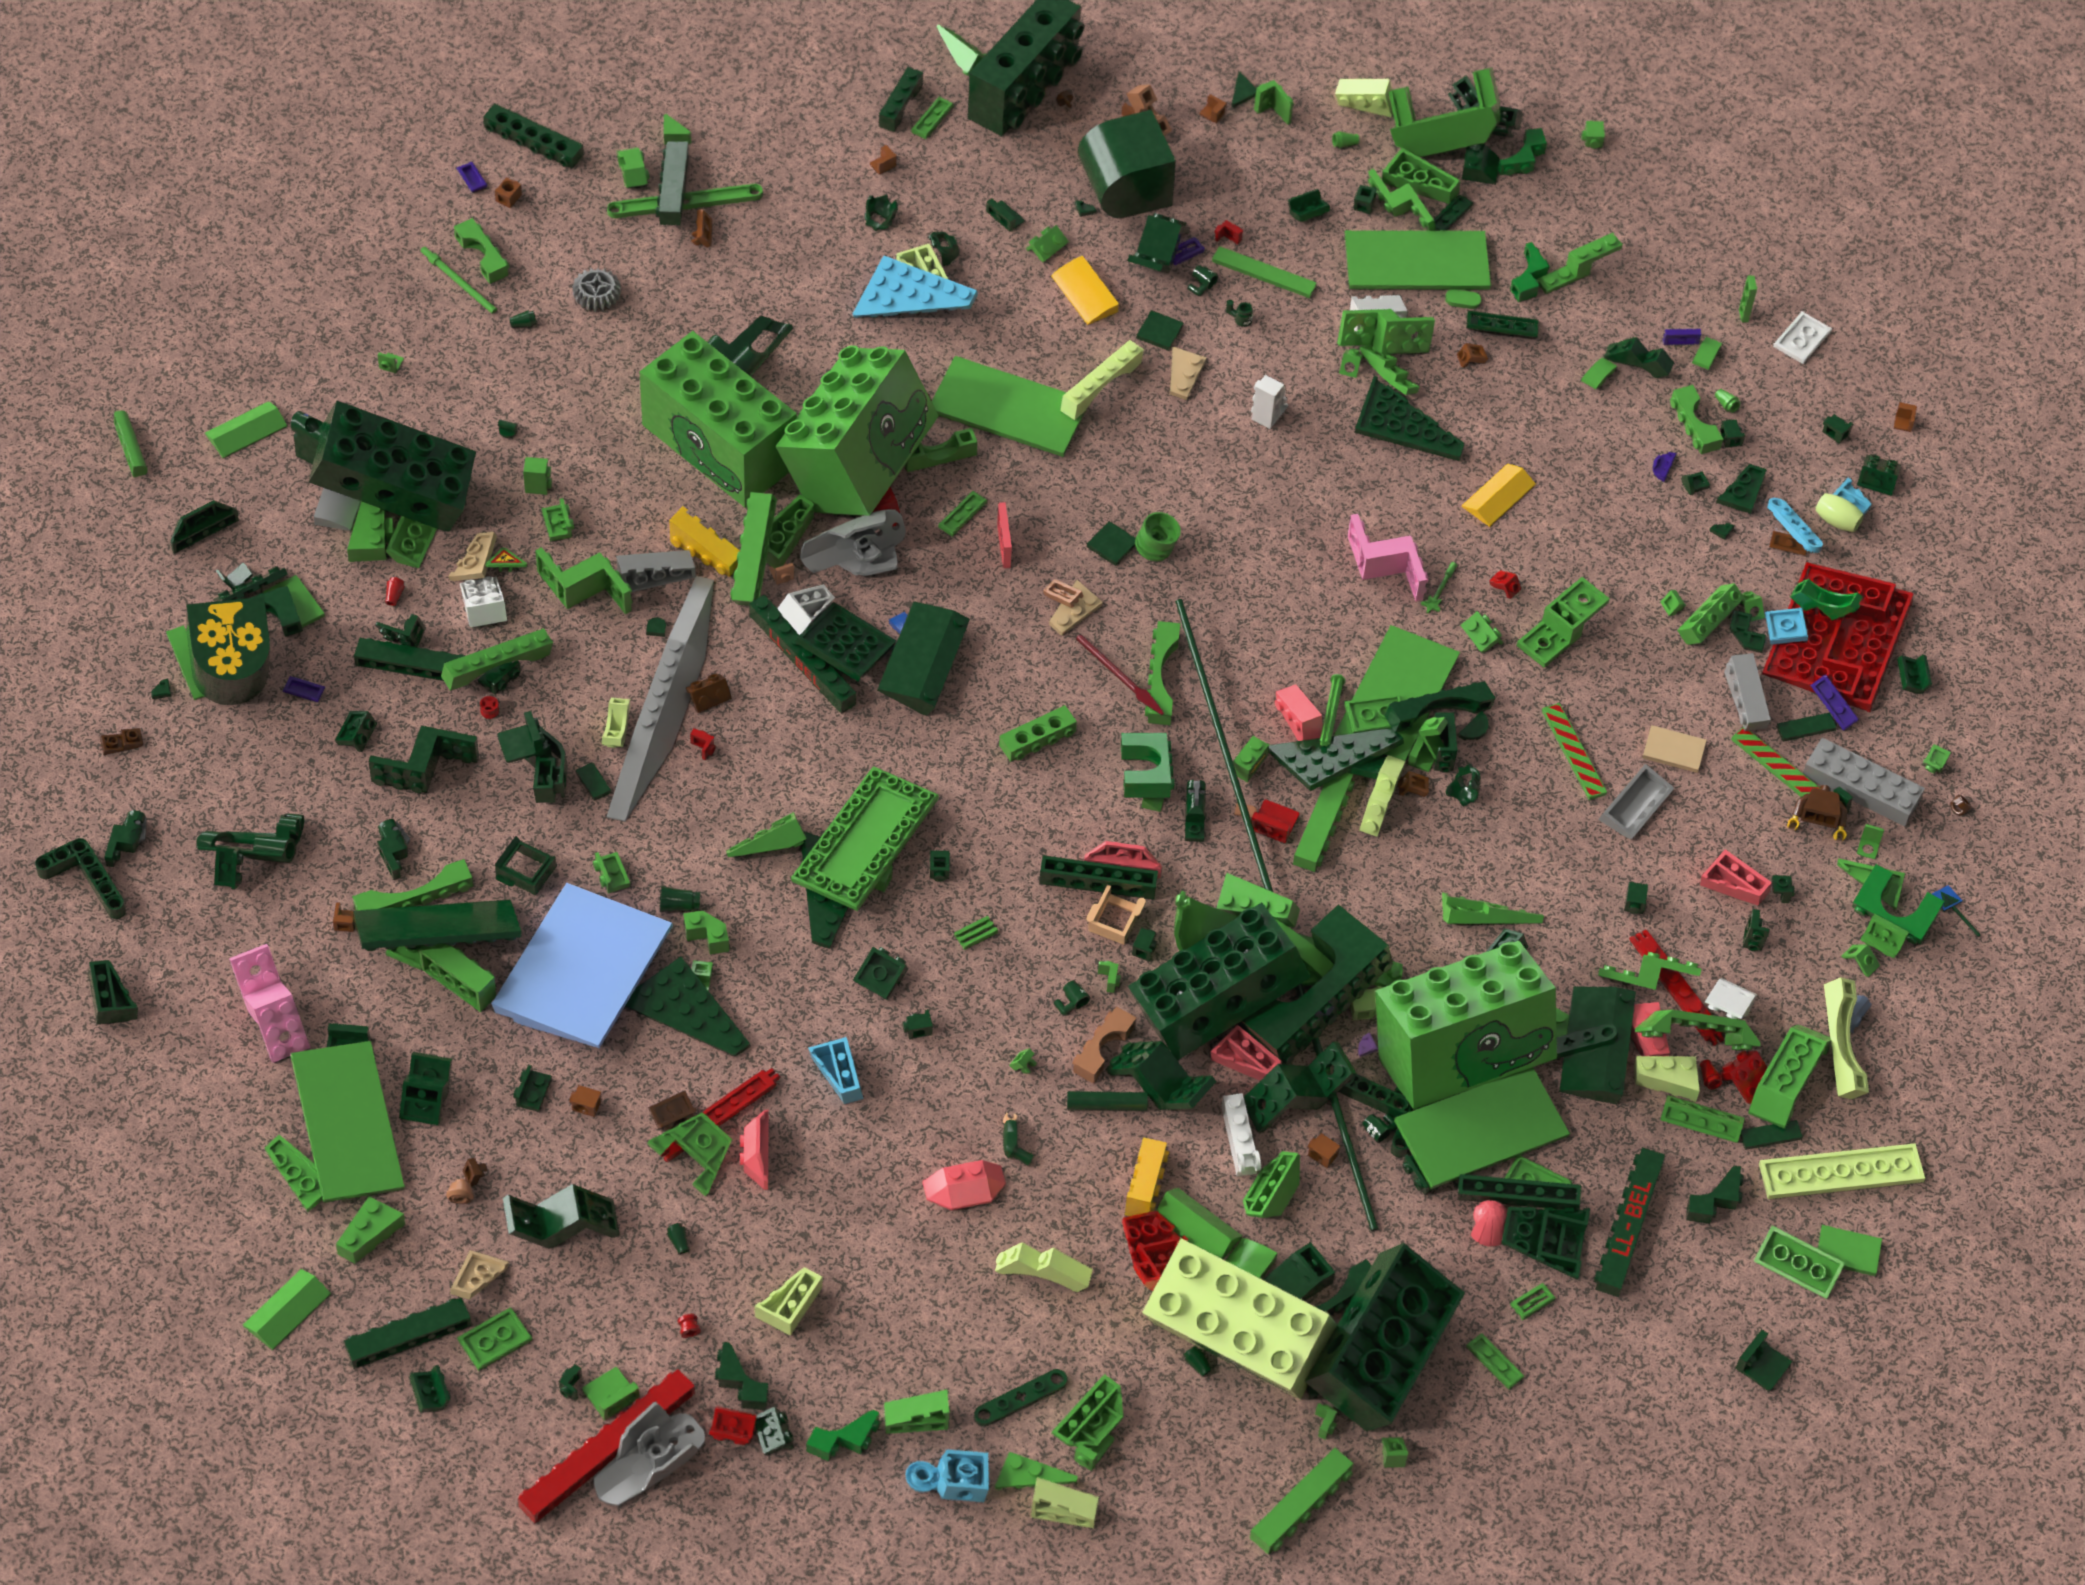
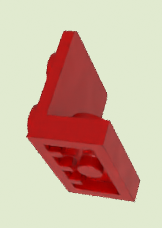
M1265 799L1258 813L1254 812L1251 821L1256 833L1286 843L1300 813Z

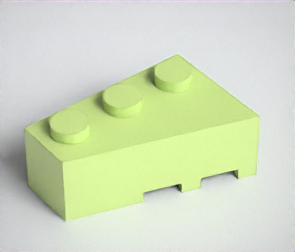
M1340 79L1335 93L1338 105L1388 117L1393 115L1388 93L1392 90L1389 79Z
M930 244L896 254L897 261L948 279Z
M1696 1056L1636 1057L1633 1067L1636 1085L1656 1091L1661 1090L1677 1097H1685L1694 1102L1697 1101L1700 1090Z

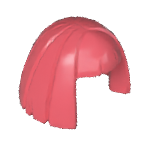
M1483 1201L1474 1210L1473 1217L1476 1224L1471 1236L1481 1245L1498 1246L1502 1242L1507 1208L1497 1201Z

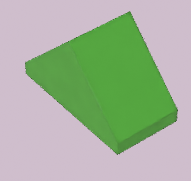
M665 114L664 145H667V142H688L690 144L691 132L668 114Z
M1382 1437L1384 1468L1405 1467L1408 1450L1403 1438Z

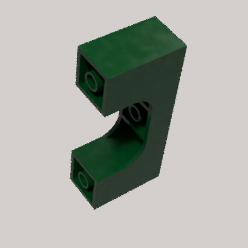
M1339 904L1311 929L1315 948L1334 964L1332 969L1298 1000L1281 1002L1275 999L1237 1023L1281 1060L1282 1064H1290L1300 1051H1304L1314 1038H1318L1328 1025L1333 1024L1342 1012L1349 1009L1352 1002L1359 999L1364 994V991L1369 986H1373L1383 973H1387L1393 965L1389 945Z

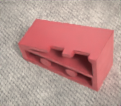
M1293 685L1277 691L1275 706L1278 711H1281L1297 740L1320 738L1323 728L1322 714L1297 685Z
M1726 849L1701 876L1700 883L1703 887L1758 906L1770 893L1772 882Z
M1238 1024L1211 1051L1212 1061L1260 1081L1277 1064H1282L1281 1060Z

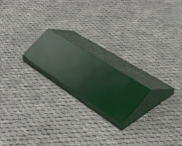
M1468 310L1466 329L1537 338L1538 319Z

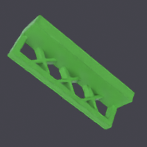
M1667 1095L1660 1119L1661 1121L1738 1143L1744 1123V1117Z

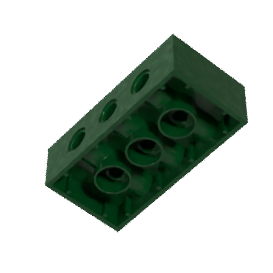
M1035 0L970 71L967 119L1001 137L1011 127L1018 129L1025 119L1026 110L1029 106L1037 108L1044 98L1047 86L1049 84L1053 87L1057 86L1063 77L1065 66L1068 63L1074 66L1080 60L1083 47L1079 46V39L1085 28V24L1080 22L1081 6L1071 0Z
M336 400L322 425L309 483L436 529L450 532L464 510L477 451Z
M1261 902L1255 907L1245 909L1239 917L1225 926L1210 931L1204 939L1188 949L1178 951L1173 955L1172 959L1161 966L1143 973L1138 980L1128 985V988L1149 1024L1178 1061L1306 981L1311 975L1296 946Z
M1405 1243L1380 1252L1304 1382L1366 1432L1391 1424L1463 1299L1465 1292Z

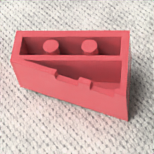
M1659 1002L1634 1004L1630 1037L1641 1056L1670 1055L1666 1034H1663L1662 1037L1648 1038L1642 1037V1033L1635 1032V1028L1655 1011H1661Z

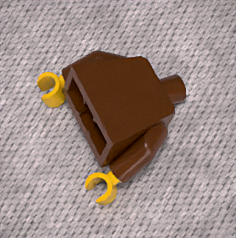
M1822 785L1819 789L1812 788L1810 794L1806 793L1797 800L1792 813L1794 816L1789 819L1787 824L1788 828L1790 823H1796L1795 831L1798 830V819L1801 817L1800 821L1835 829L1838 826V830L1833 835L1834 839L1837 840V833L1842 834V841L1846 838L1847 834L1844 827H1846L1847 809L1842 801H1839V794L1831 792V788L1828 785Z

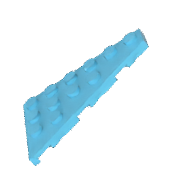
M883 256L852 315L858 318L862 316H892L907 312L910 314L937 312V310L970 309L978 292L975 289Z

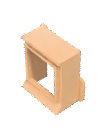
M1107 885L1099 903L1093 904L1087 915L1086 920L1089 922L1088 931L1124 945L1146 900L1139 898L1136 904L1112 895L1111 886ZM1108 903L1132 912L1123 932L1098 922Z

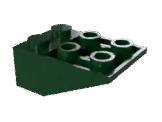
M1310 1242L1290 1255L1263 1281L1302 1301H1306L1333 1284L1335 1271Z

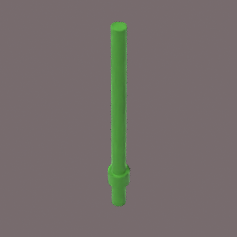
M422 247L421 253L429 259L432 265L439 267L491 314L497 311V308L441 261L440 256L436 253L433 254L427 247Z

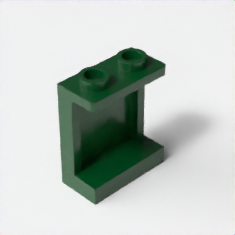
M1435 712L1436 718L1445 717L1448 724L1439 735L1443 739L1445 747L1438 748L1434 771L1446 773L1454 770L1458 751L1454 713Z
M329 1023L326 1048L367 1042L370 1038L369 1027Z

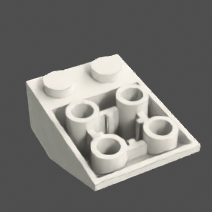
M487 576L480 580H466L460 583L470 627L507 621L504 598L497 577Z
M1720 978L1705 1002L1714 1011L1719 1012L1723 1010L1727 1012L1726 1016L1729 1018L1742 1019L1748 1016L1757 994Z

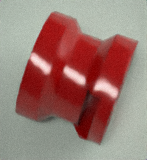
M486 696L480 700V712L484 718L493 719L499 714V703L494 696Z
M686 1314L678 1318V1325L681 1326V1337L689 1338L700 1334L701 1329L697 1325L698 1318L696 1314Z

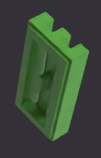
M986 916L954 932V936L965 950L997 934L998 929L994 927V923L990 921L989 916ZM989 928L991 929V930H989V931H987V932H985V933H983V934H981V935H979V936H977V937H975V938H973V939H971V940H969V941H967V942H964L965 940H967V939H969V938H971V937H973V936H975V935H977V934H979V933H981V932H983V931H985V930H987V929H989Z
M1541 1283L1511 1302L1510 1306L1524 1320L1553 1302L1555 1297L1545 1284ZM1541 1290L1544 1291V1293H1542V1294H1540L1539 1296L1533 1298L1532 1300H1530L1528 1303L1524 1304L1523 1306H1521V1307L1518 1306V1304L1522 1303L1523 1301H1525L1526 1299L1530 1298L1531 1296H1533L1534 1294L1538 1293L1539 1291H1541ZM1548 1296V1298H1546V1299L1543 1300L1542 1302L1538 1303L1537 1305H1535L1534 1307L1530 1308V1309L1527 1310L1526 1312H1523V1311H1524L1525 1309H1527L1528 1307L1532 1306V1305L1535 1304L1536 1302H1538V1301H1540L1541 1299H1543L1544 1297Z

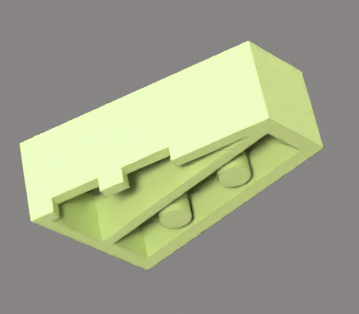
M804 1267L787 1280L785 1285L777 1291L774 1290L763 1302L755 1305V1317L791 1336L822 1289V1276Z
M1037 1477L1031 1517L1094 1528L1099 1497Z

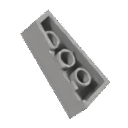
M689 550L616 556L617 570L624 583L630 585L632 592L696 577L695 565Z
M1754 654L1731 656L1724 673L1739 713L1740 723L1745 731L1765 729L1768 727L1771 719Z

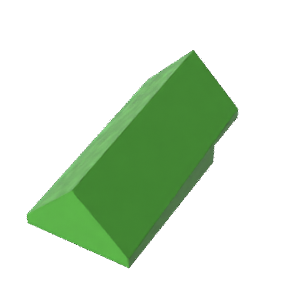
M1179 1188L1166 1191L1157 1208V1211L1175 1226L1173 1231L1181 1238L1185 1235L1189 1239V1243L1222 1260L1242 1239L1240 1233Z

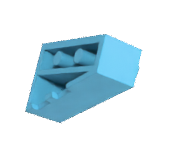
M847 1037L808 1048L811 1058L844 1104L864 1099Z

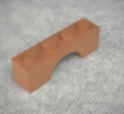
M1117 1006L1113 1012L1109 1011L1104 1019V1024L1102 1026L1099 1025L1094 1032L1092 1040H1088L1085 1043L1083 1052L1075 1056L1072 1062L1074 1065L1073 1072L1094 1084L1104 1070L1105 1060L1100 1054V1048L1112 1040L1125 1041L1136 1027L1137 1018Z

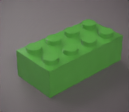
M445 943L437 944L433 947L423 945L419 949L421 969L479 1012H482L495 999L494 975L489 970L482 969L474 959L470 960L460 949H455Z

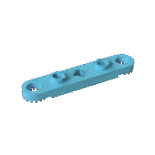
M1780 498L1769 499L1768 510L1773 512V515L1797 542L1802 544L1803 548L1810 551V553L1812 551L1813 553L1820 552L1823 542L1795 511Z

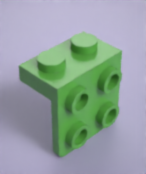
M1272 80L1257 87L1254 104L1255 112L1259 114L1272 107L1287 125L1290 124L1294 102L1283 91L1282 86L1278 85L1275 80Z

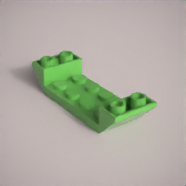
M1679 1010L1655 1011L1635 1028V1032L1642 1033V1037L1654 1038L1670 1033L1671 1025L1674 1023L1680 1024L1679 1026L1682 1027L1696 1026L1698 1027L1697 1029H1715L1716 1032L1726 1033L1725 1045L1732 1046V1050L1744 1051L1752 1050L1753 1047H1760L1758 1038L1745 1020Z
M1799 1024L1792 1026L1760 1080L1748 1114L1786 1128L1793 1115L1796 1100L1822 1054L1827 1055L1832 1046L1831 1037Z

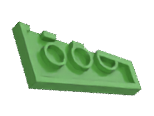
M278 1135L265 1147V1152L306 1211L309 1212L323 1200L315 1164L281 1135Z

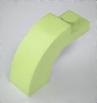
M610 699L606 729L602 736V744L611 748L624 746L630 699Z

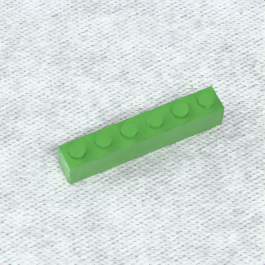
M751 492L750 498L747 499V516L743 520L744 533L740 537L741 550L737 554L738 566L734 571L735 583L731 589L732 601L738 605L749 606V603L758 599L761 594L777 499L772 494Z
M1345 773L1324 784L1295 852L1293 865L1315 872L1317 866L1321 867L1324 859L1322 853L1323 851H1328L1330 845L1328 839L1330 836H1334L1337 827L1335 822H1340L1343 813L1341 808L1347 805L1349 799L1347 793L1353 791L1355 781H1352L1353 774Z
M1334 1447L1251 1530L1250 1539L1268 1555L1273 1550L1275 1552L1278 1551L1283 1545V1540L1287 1536L1289 1538L1292 1537L1298 1529L1297 1526L1301 1522L1303 1524L1306 1523L1311 1517V1512L1315 1508L1317 1510L1320 1509L1325 1503L1324 1499L1328 1495L1333 1496L1339 1489L1338 1485L1342 1481L1347 1482L1351 1478L1354 1463Z

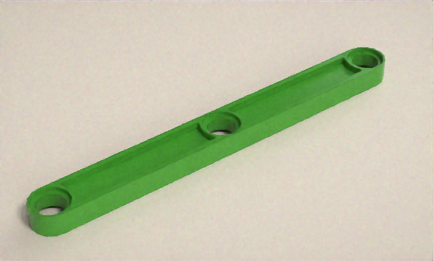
M747 184L685 192L684 199L690 202L683 204V210L756 201L762 198L763 189L759 184ZM756 190L759 194L753 195L750 192ZM657 196L611 202L607 206V214L611 218L655 214L656 207H659L657 205ZM614 208H617V209L620 210V211L617 212V213L611 212V210L614 209Z

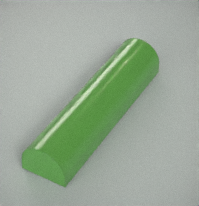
M115 411L114 425L132 476L145 475L148 469L128 413L126 411Z

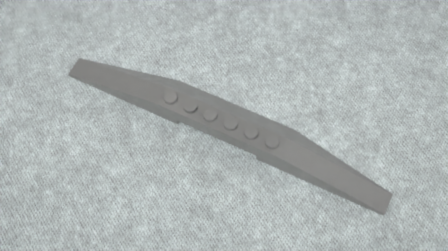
M695 577L671 631L634 729L607 818L626 822L638 800L646 791L650 781L653 780L656 772L673 748L691 699L690 694L686 691V687L691 686L692 682L698 680L705 661L714 580Z

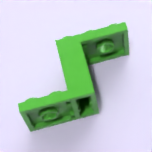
M542 547L535 550L537 572L566 609L605 589L625 614L632 611L631 604L633 602L630 585L624 583L618 570H614L607 557L604 558L600 552L562 571L561 567L553 562L549 552L546 553Z

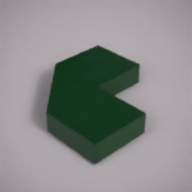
M1734 610L1729 628L1743 649L1762 653L1767 635L1748 631L1752 614Z

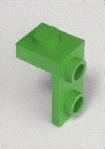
M1445 717L1426 719L1419 729V733L1434 760H1436L1438 748L1445 747L1439 737L1448 724Z
M1108 1435L1098 1447H1085L1079 1444L1075 1449L1074 1461L1092 1471L1114 1442V1437Z

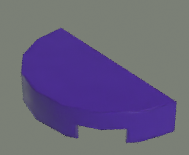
M1668 452L1661 456L1658 455L1654 459L1652 469L1654 475L1659 480L1665 482L1677 453Z

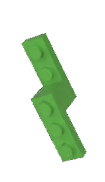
M1375 169L1368 171V184L1370 187L1377 188L1376 195L1380 201L1383 200L1385 202L1384 207L1388 213L1391 212L1396 217L1412 210L1415 216H1419V222L1423 228L1426 227L1428 231L1436 230L1434 219L1409 183L1390 193Z
M1610 233L1570 251L1566 266L1537 279L1540 288L1545 294H1548L1590 275L1592 262L1621 250L1623 244L1614 233Z
M1648 952V955H1643L1638 977H1635V972L1624 970L1623 973L1615 972V967L1604 965V969H1599L1598 976L1656 990L1661 967L1700 976L1702 969L1698 968L1697 963L1687 961L1685 965L1678 963L1679 959L1667 957V960L1659 958L1660 954Z

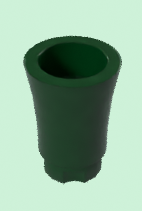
M661 885L659 913L699 911L700 892Z

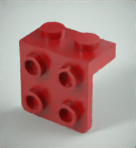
M1745 1050L1736 1055V1060L1725 1064L1722 1067L1723 1070L1719 1073L1722 1076V1081L1732 1080L1746 1103L1751 1104L1757 1086L1768 1067L1758 1051L1747 1052Z

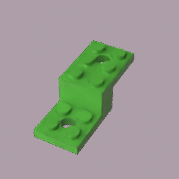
M1392 309L1344 310L1337 344L1339 346L1373 345L1380 354L1429 353L1435 319L1433 317L1400 318ZM1361 325L1358 331H1354L1355 327ZM1418 332L1417 337L1411 339L1412 335Z
M1581 577L1545 607L1542 621L1518 640L1516 646L1545 668L1581 637L1584 624L1609 603L1610 598L1585 578ZM1579 598H1585L1588 601L1581 602L1579 601ZM1545 642L1548 646L1543 647L1540 646L1538 643Z

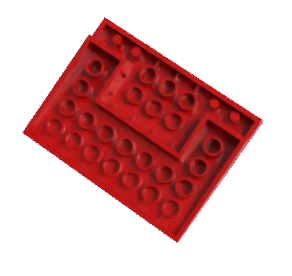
M1806 562L1798 583L1810 579L1821 588L1834 593L1853 594L1858 592L1863 597L1859 603L1860 607L1856 612H1850L1843 618L1839 617L1835 620H1831L1818 607L1807 611L1803 610L1808 641L1773 644L1762 674L1814 693L1815 691L1810 685L1826 674L1848 705L1871 712L1913 603L1914 593L1896 589L1895 583ZM1791 599L1788 609L1801 608Z

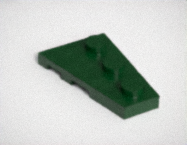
M1749 464L1737 476V479L1726 488V491L1717 498L1716 503L1751 514L1767 469Z

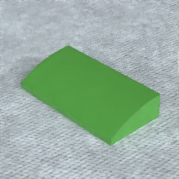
M1242 1238L1228 1256L1226 1262L1262 1280L1276 1261L1278 1253L1260 1243Z

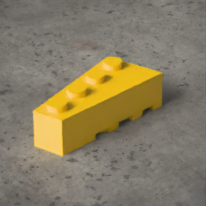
M682 506L669 520L671 543L677 548L681 547L684 550H689L692 557L696 556L703 564L714 567L719 574H725L730 577L737 569V554L740 550L725 538L720 539L716 531L711 527L709 529L704 527L700 523L701 519L696 515L691 517L686 513L688 509Z
M1143 1137L1137 1159L1138 1164L1135 1165L1130 1190L1127 1194L1126 1216L1155 1211L1156 1203L1153 1200L1154 1197L1159 1196L1161 1185H1157L1158 1180H1163L1165 1172L1162 1164L1163 1162L1167 1163L1169 1151L1166 1150V1142Z

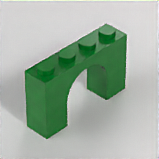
M1121 733V760H1147L1157 765V767L1151 770L1124 771V798H1170L1171 790H1174L1175 783L1174 778H1171L1173 777V766H1170L1172 765V753H1169L1171 752V741L1167 740V733Z
M1876 864L1853 901L1852 907L1855 908L1854 911L1861 916L1866 914L1872 918L1876 914L1909 932L1906 938L1908 942L1912 944L1917 942L1921 945L1943 909L1945 901L1927 892L1917 910L1911 915L1896 917L1889 914L1882 906L1881 897L1891 882L1893 873Z

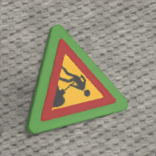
M503 547L486 562V567H499L500 572H502V567H508L509 572H511L512 567H527V563Z

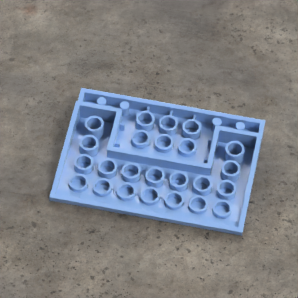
M566 883L493 1000L492 1006L497 1014L513 1018V1021L518 1024L600 1048L673 927V924Z

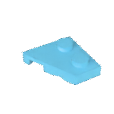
M1847 478L1833 495L1850 501L1865 515L1870 509L1871 503L1863 496L1859 489L1855 490L1851 485L1852 480Z

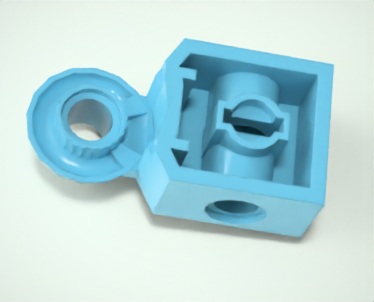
M947 1449L942 1455L938 1467L924 1461L910 1464L906 1469V1481L916 1492L937 1490L942 1499L984 1502L989 1490L988 1453Z

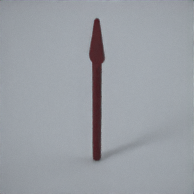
M1083 635L1076 637L1082 646L1136 694L1138 701L1160 715H1164L1163 710L1147 690L1139 688Z

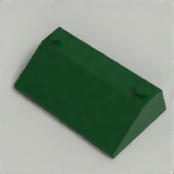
M914 601L877 691L922 715L928 716L937 704L970 619L954 610Z
M1573 987L1567 1034L1605 1024H1612L1617 1028L1618 1039L1615 1040V1043L1613 1042L1609 1045H1602L1599 1048L1563 1057L1559 1092L1599 1102L1618 1104L1624 1091L1636 991L1620 987ZM1604 1032L1603 1036L1609 1037L1613 1034V1032ZM1571 1041L1567 1042V1046L1571 1047Z

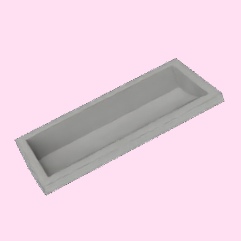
M323 488L314 514V523L319 526L351 531L361 501Z
M1644 764L1598 820L1621 835L1632 839L1673 791L1674 787L1648 765Z

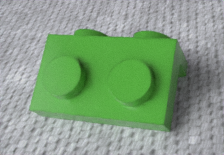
M1057 225L1052 228L1048 226L1041 231V237L1035 236L1029 241L1030 245L1026 250L1032 249L1040 261L1044 262L1069 241Z
M563 498L559 499L560 505L542 508V515L550 542L572 537L571 530L574 529L573 519L568 517L570 515L569 505L564 503Z
M1477 611L1460 626L1482 653H1485L1497 642L1500 645L1504 642L1500 638L1503 635L1496 627H1491L1492 621L1486 614L1482 616Z
M599 852L595 853L593 866L596 872L599 871L601 886L606 887L608 894L630 887V881L618 852L602 857Z
M1874 914L1860 940L1870 947L1883 952L1885 955L1895 958L1901 951L1909 932Z

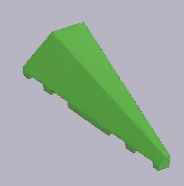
M1442 892L1443 920L1447 924L1543 923V914L1528 913L1526 910L1521 909L1520 911L1509 910L1508 906L1481 900L1465 899L1466 897L1462 896L1460 898L1451 897L1448 893Z

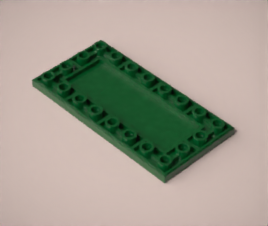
M511 899L353 911L361 948L366 951H375L377 948L393 950L402 946L415 948L417 945L433 947L442 943L455 945L457 942L473 944L483 940L495 942L497 939L513 941L521 937V929Z

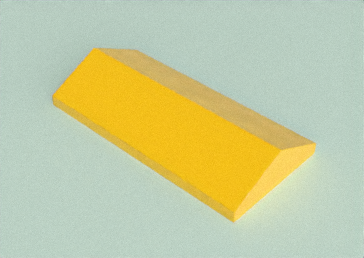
M1507 464L1470 497L1462 507L1490 527L1530 491L1536 483L1523 468Z

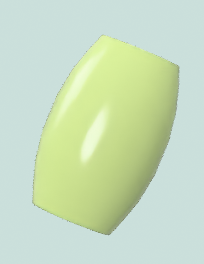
M1825 493L1815 509L1818 515L1827 523L1848 532H1855L1864 518V514L1853 503L1833 494Z

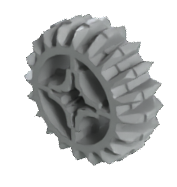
M590 268L589 272L584 270L583 274H578V278H575L572 287L573 297L576 299L577 304H581L582 308L587 306L588 311L591 308H594L595 312L597 308L603 311L605 306L610 309L611 305H615L616 301H619L621 285L617 276L613 275L612 271L607 272L606 269L600 270L597 268V270H593Z

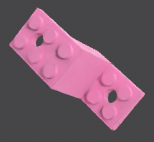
M1358 514L1351 515L1348 539L1362 579L1405 572L1415 601H1423V596L1426 594L1428 575L1427 572L1423 571V561L1421 557H1418L1416 542L1413 543L1412 537L1406 536L1370 543L1369 536L1365 535L1364 522L1360 521Z
M265 944L229 958L246 1008L259 1025L271 1061L274 1063L291 1056V1053L309 1049L310 1045L292 994L280 981L269 946ZM253 966H260L258 974H250V969ZM283 1032H289L290 1034L286 1041L280 1040V1035Z

